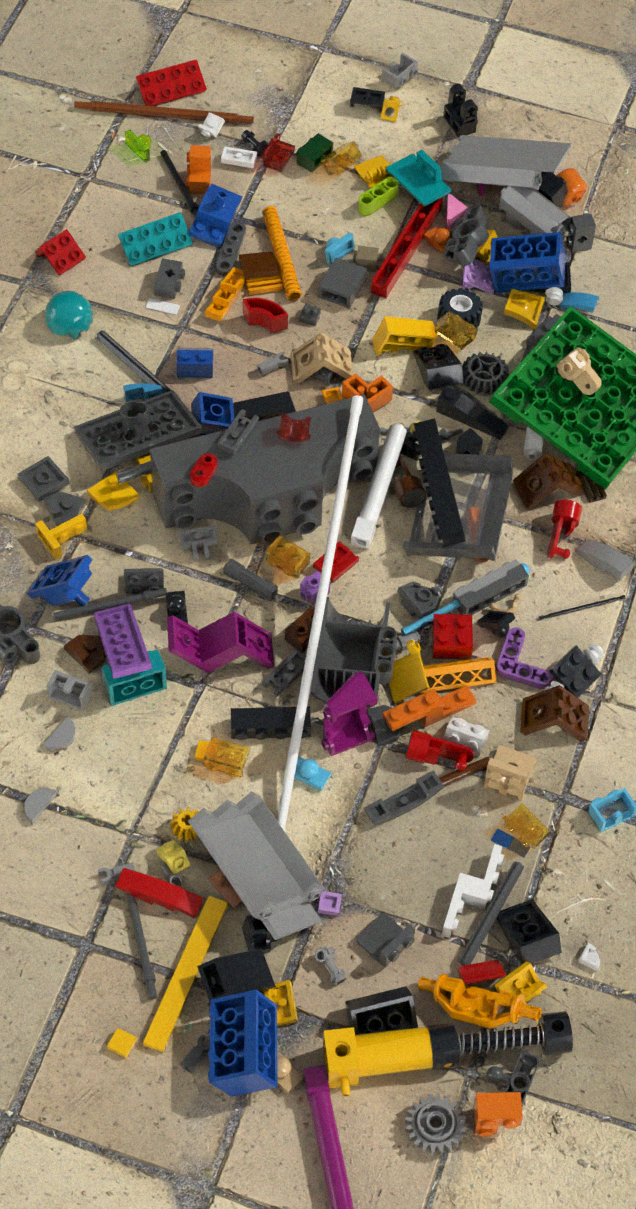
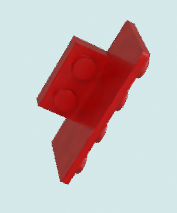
M197 60L136 76L146 106H155L207 90Z

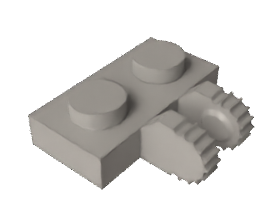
M215 525L178 530L181 550L192 549L194 561L198 560L199 557L197 548L203 547L204 557L209 559L208 546L218 545Z

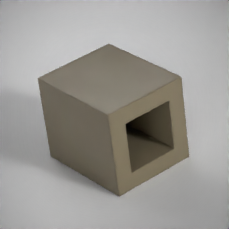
M358 246L357 252H354L353 263L367 268L369 272H376L379 248Z

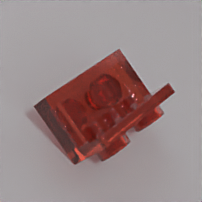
M277 133L274 138H271L268 148L263 150V166L282 172L295 152V145L280 141V134Z

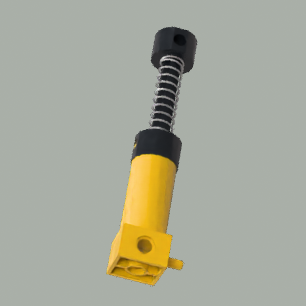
M566 1011L541 1014L537 1027H531L529 1024L528 1028H523L521 1025L520 1029H514L512 1026L511 1030H506L504 1027L503 1031H498L495 1028L494 1032H489V1029H487L485 1033H481L479 1030V1033L472 1034V1031H470L468 1035H464V1032H462V1035H459L453 1023L355 1035L354 1027L323 1031L322 1049L330 1088L341 1087L342 1096L346 1097L350 1095L349 1086L358 1085L359 1077L458 1067L459 1056H462L465 1052L471 1055L474 1051L479 1054L482 1050L488 1053L491 1049L493 1052H496L497 1049L504 1051L505 1048H509L512 1051L514 1047L521 1049L522 1046L529 1048L531 1045H534L537 1048L541 1044L545 1056L571 1053L573 1049V1036L570 1019Z

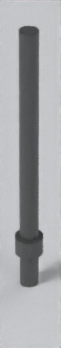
M166 588L153 591L149 589L140 594L53 613L54 620L144 600L145 602L153 601V598L168 594Z
M126 893L144 973L142 975L143 983L147 987L149 999L153 1000L157 998L156 978L150 965L136 897Z

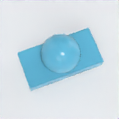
M348 232L340 239L333 237L326 242L325 255L327 264L331 265L335 257L341 259L355 248L353 234Z
M298 756L294 778L322 791L331 777V772L319 767L313 759H303Z

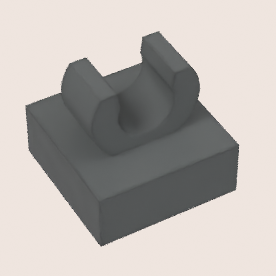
M306 303L300 314L299 322L316 326L321 315V308L309 306Z

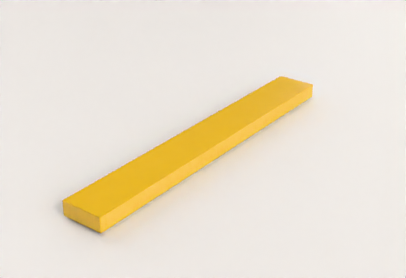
M208 896L144 1039L143 1046L162 1053L164 1052L199 973L197 966L203 964L228 907V902Z

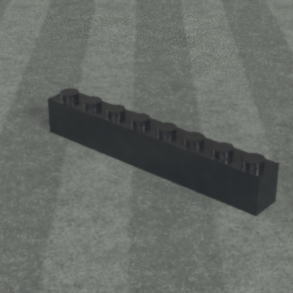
M434 418L414 423L415 431H412L414 442H418V445H415L417 455L422 456L419 459L421 470L425 469V472L422 473L424 484L428 483L429 485L425 487L427 497H432L429 505L431 512L435 511V514L432 515L434 526H439V529H435L437 538L442 540L443 547L466 542L436 420Z

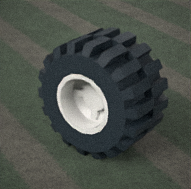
M458 288V290L451 289V292H445V295H442L439 301L437 314L439 325H442L444 330L447 329V332H453L455 335H465L466 333H472V330L475 331L480 325L483 309L480 297L475 296L476 293L469 292L467 289L462 290V288Z

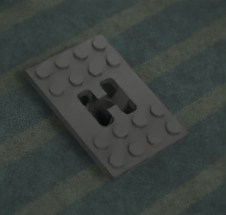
M174 390L144 401L134 400L127 402L120 407V410L74 426L75 434L101 471L148 454L152 448L176 443L203 433L202 426ZM133 430H135L137 439L127 441L128 439L135 437Z

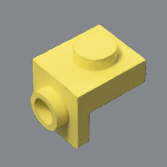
M174 840L166 842L156 849L158 856L168 865L171 874L175 875L190 866L185 850Z

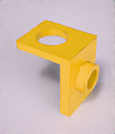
M394 96L384 99L380 118L396 122L399 107L403 105L404 101H399V98ZM388 107L393 108L395 111L392 117H388L385 113Z

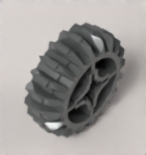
M480 351L478 355L473 353L471 357H467L462 365L465 387H469L470 391L475 390L476 394L482 392L483 396L485 393H489L491 396L492 392H496L509 377L508 365H506L505 360H501L500 356L495 357L494 353L491 355L487 351L485 354H482Z

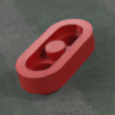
M204 454L198 459L190 472V483L193 486L204 487L208 484L218 467L216 456Z

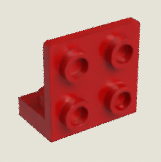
M67 229L39 246L35 251L38 257L44 254L58 275L63 274L86 259L85 254Z

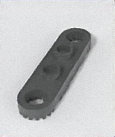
M233 222L228 228L216 263V272L219 275H227L236 264L246 234V226L241 222ZM240 228L241 231L235 232L234 230ZM222 265H223V266H224V265H225V266L227 265V267H229V268H228V269H222L221 267H222Z

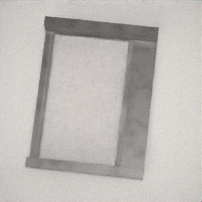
M444 453L466 542L443 547V542L438 540L435 530L439 529V526H434L432 515L435 514V511L431 512L429 505L432 497H427L426 493L425 500L417 506L410 541H404L403 549H405L407 556L484 558L496 561L514 472L511 462L512 456ZM423 480V487H424V489L426 490L425 487H426V486H429V485H428V483H425V484H424V480Z

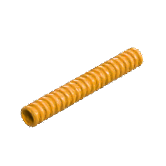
M268 206L262 211L287 299L295 301L302 296L277 209L274 206Z

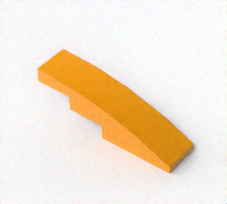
M233 267L221 281L220 289L213 296L212 303L205 310L204 317L219 322L222 321L246 282L242 269Z

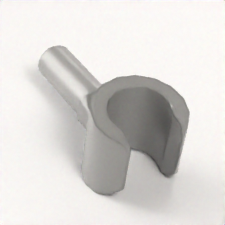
M165 865L161 866V869L169 879V883L173 884L172 881L175 880L180 885L182 884L180 876L171 874Z

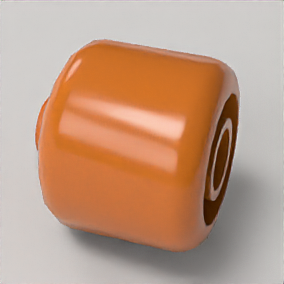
M574 168L565 169L556 176L558 178L562 177L567 182L568 192L562 205L567 206L577 203L582 199L587 191V184Z

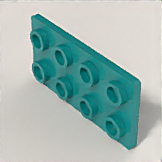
M423 150L416 152L417 156L410 154L387 166L386 171L423 206H426L451 193V188L442 181L441 167Z
M181 212L118 234L130 266L193 244L191 236L188 235L189 231Z

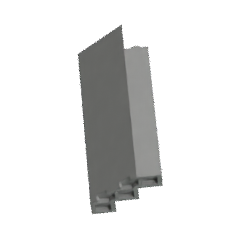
M461 135L458 139L460 141L458 145H454L450 150V157L442 162V181L448 183L456 181L526 187L539 190V186L542 183L541 173H556L569 152L572 143Z
M251 791L237 804L227 800L214 812L203 808L188 821L252 916L263 922L274 940L323 922L310 904V901L320 897L321 892L325 890L324 886L259 795Z

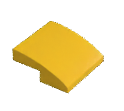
M290 980L275 983L276 987L262 993L277 1004V1026L298 1022L292 982Z

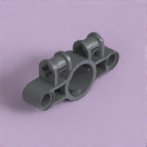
M479 204L469 207L465 217L453 222V228L450 231L451 239L446 242V248L443 250V257L449 261L458 259L461 266H467L474 261L478 248L487 241L489 237L485 228L487 217Z
M0 604V623L3 620H14L19 626L12 633H0L1 661L7 663L19 655L28 664L37 663L40 660L39 644L26 631L22 612L15 607L2 606Z

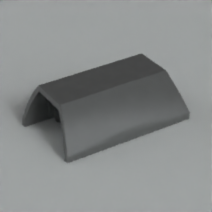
M327 597L316 655L311 696L326 703L352 674L362 671L378 698L379 685L388 684L392 681L395 663L397 632L393 627L388 626L390 602H386L384 615L377 622V625H371V620H369L368 624H363L361 619L360 623H354V619H351V623L347 622L336 611L329 597Z

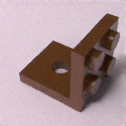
M545 453L512 480L526 508L532 510L557 488L577 496L584 492L581 487V481L573 472V466L569 462H563L559 458H554ZM537 480V486L533 488V482Z
M561 685L525 697L522 701L520 733L526 736L557 725L580 742L585 741L588 735L589 705Z

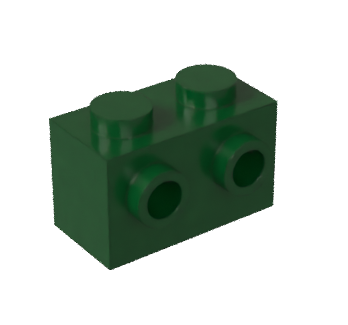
M319 133L297 150V164L313 172L333 155L334 142Z

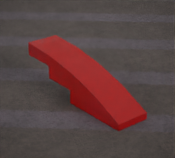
M126 868L122 869L115 885L116 888L150 905L156 903L172 912L176 909L192 918L197 916L204 899L166 881Z

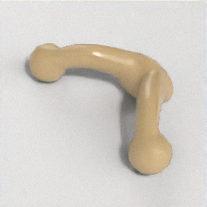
M519 593L514 595L511 608L507 610L498 607L495 603H491L489 607L491 610L511 612L515 616L517 612L516 604L517 601L521 600V595Z

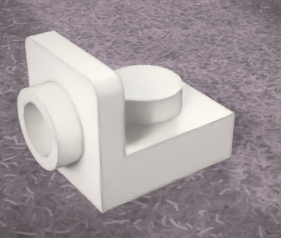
M209 112L203 125L199 124L198 127L202 135L208 138L210 136L216 138L225 120Z

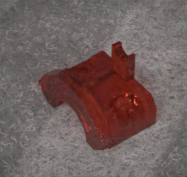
M282 414L280 430L277 431V435L293 442L309 440L311 437L309 434L311 417L295 420L287 414Z

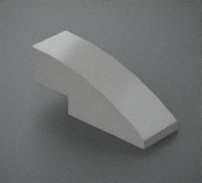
M588 539L576 549L578 555L603 574L608 572L619 581L632 570L634 561L600 542Z

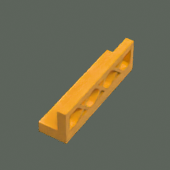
M483 657L425 665L423 667L426 677L431 676L435 679V682L429 689L420 693H425L432 689L439 691L461 688L466 685L475 686L496 683L494 659ZM490 668V679H482L478 675L483 669ZM464 671H469L473 674V677L468 682H463L459 679ZM445 674H451L455 677L450 684L445 685L440 681Z

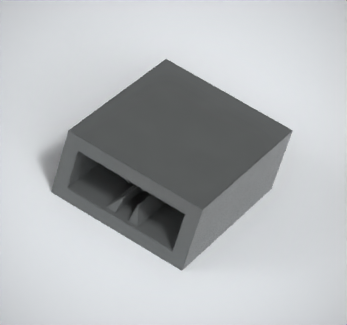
M335 257L318 286V297L350 309L367 280V268Z

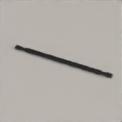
M622 595L550 613L545 616L542 615L539 616V620L625 599L626 597Z

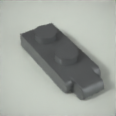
M558 314L553 318L549 316L527 338L526 343L535 347L561 316Z

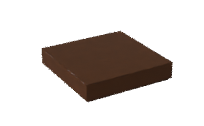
M273 251L239 254V262L245 279L279 275Z

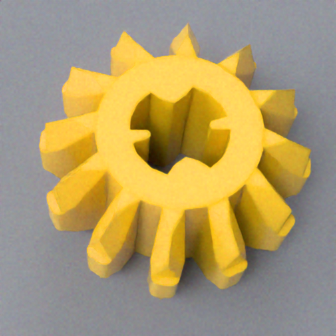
M187 807L186 811L179 809L178 814H173L170 827L172 828V834L174 836L177 835L179 841L185 838L187 843L190 840L189 838L197 840V834L192 826L186 825L190 824L188 821L198 813L197 809L190 811V808Z

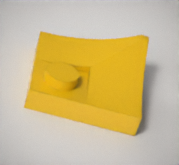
M511 289L503 315L516 318L536 330L545 297Z
M117 471L87 489V494L107 511L123 508L139 499V494L127 481L123 483L118 482L116 477Z

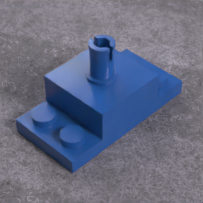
M211 183L199 206L188 235L220 248L243 196Z
M88 555L47 565L26 594L30 598L43 597L51 606L72 602L73 600L80 607L85 606L90 598L81 589L92 575V572L89 570L92 559Z

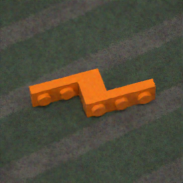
M467 685L442 697L438 695L435 689H432L384 711L382 717L391 731H395L420 719L424 727H428L475 705L477 700Z

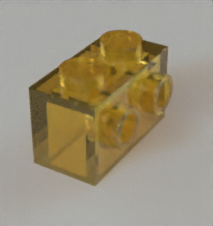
M352 141L342 144L322 159L321 163L328 175H339L345 171L346 167L355 164V160L361 157L362 154L356 143Z
M279 535L266 550V561L271 566L282 570L286 575L298 579L310 564V553Z

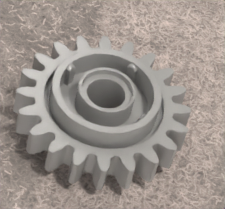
M429 1094L427 1101L421 1096L419 1100L420 1105L413 1102V1109H408L407 1115L409 1117L405 1118V1123L408 1126H406L405 1132L411 1133L408 1138L409 1141L416 1140L414 1148L420 1145L423 1146L422 1153L430 1149V1154L433 1156L435 1150H438L440 1156H442L444 1148L451 1153V1145L458 1147V1140H463L464 1138L462 1132L466 1131V1126L463 1125L466 1117L460 1116L462 1108L455 1110L456 1101L451 1104L448 1103V1096L444 1101L441 1100L440 1094L437 1095L436 1099H433L432 1095ZM436 1121L440 1123L441 1126L439 1128H434L430 1125V1123Z

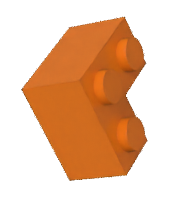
M191 145L190 152H187V162H190V164H187V174L189 176H186V187H189L190 194H205L208 187H210L211 146Z
M354 374L342 382V396L348 399L355 395L365 394L372 411L375 412L392 400L393 386L382 375L367 384L359 375Z
M521 1092L476 1093L473 1105L474 1134L489 1137L497 1133L498 1126H504L507 1129L521 1126L523 1119Z

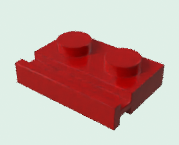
M340 541L336 544L330 576L331 583H334L359 562V557L355 556ZM324 555L313 563V568L320 573L322 572Z

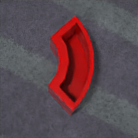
M264 298L243 299V315L249 326H263L271 334L288 329V314L280 305Z

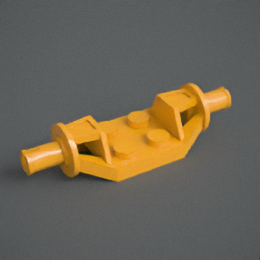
M444 973L437 980L421 976V979L418 981V989L434 993V1001L439 1003L453 1019L492 1029L508 1022L517 1024L521 1017L539 1021L541 1017V1007L525 1004L524 995L520 993L514 995L503 990L497 993L466 985L462 979L450 978ZM448 991L452 992L451 1000L446 997ZM504 1009H510V1012L502 1013Z

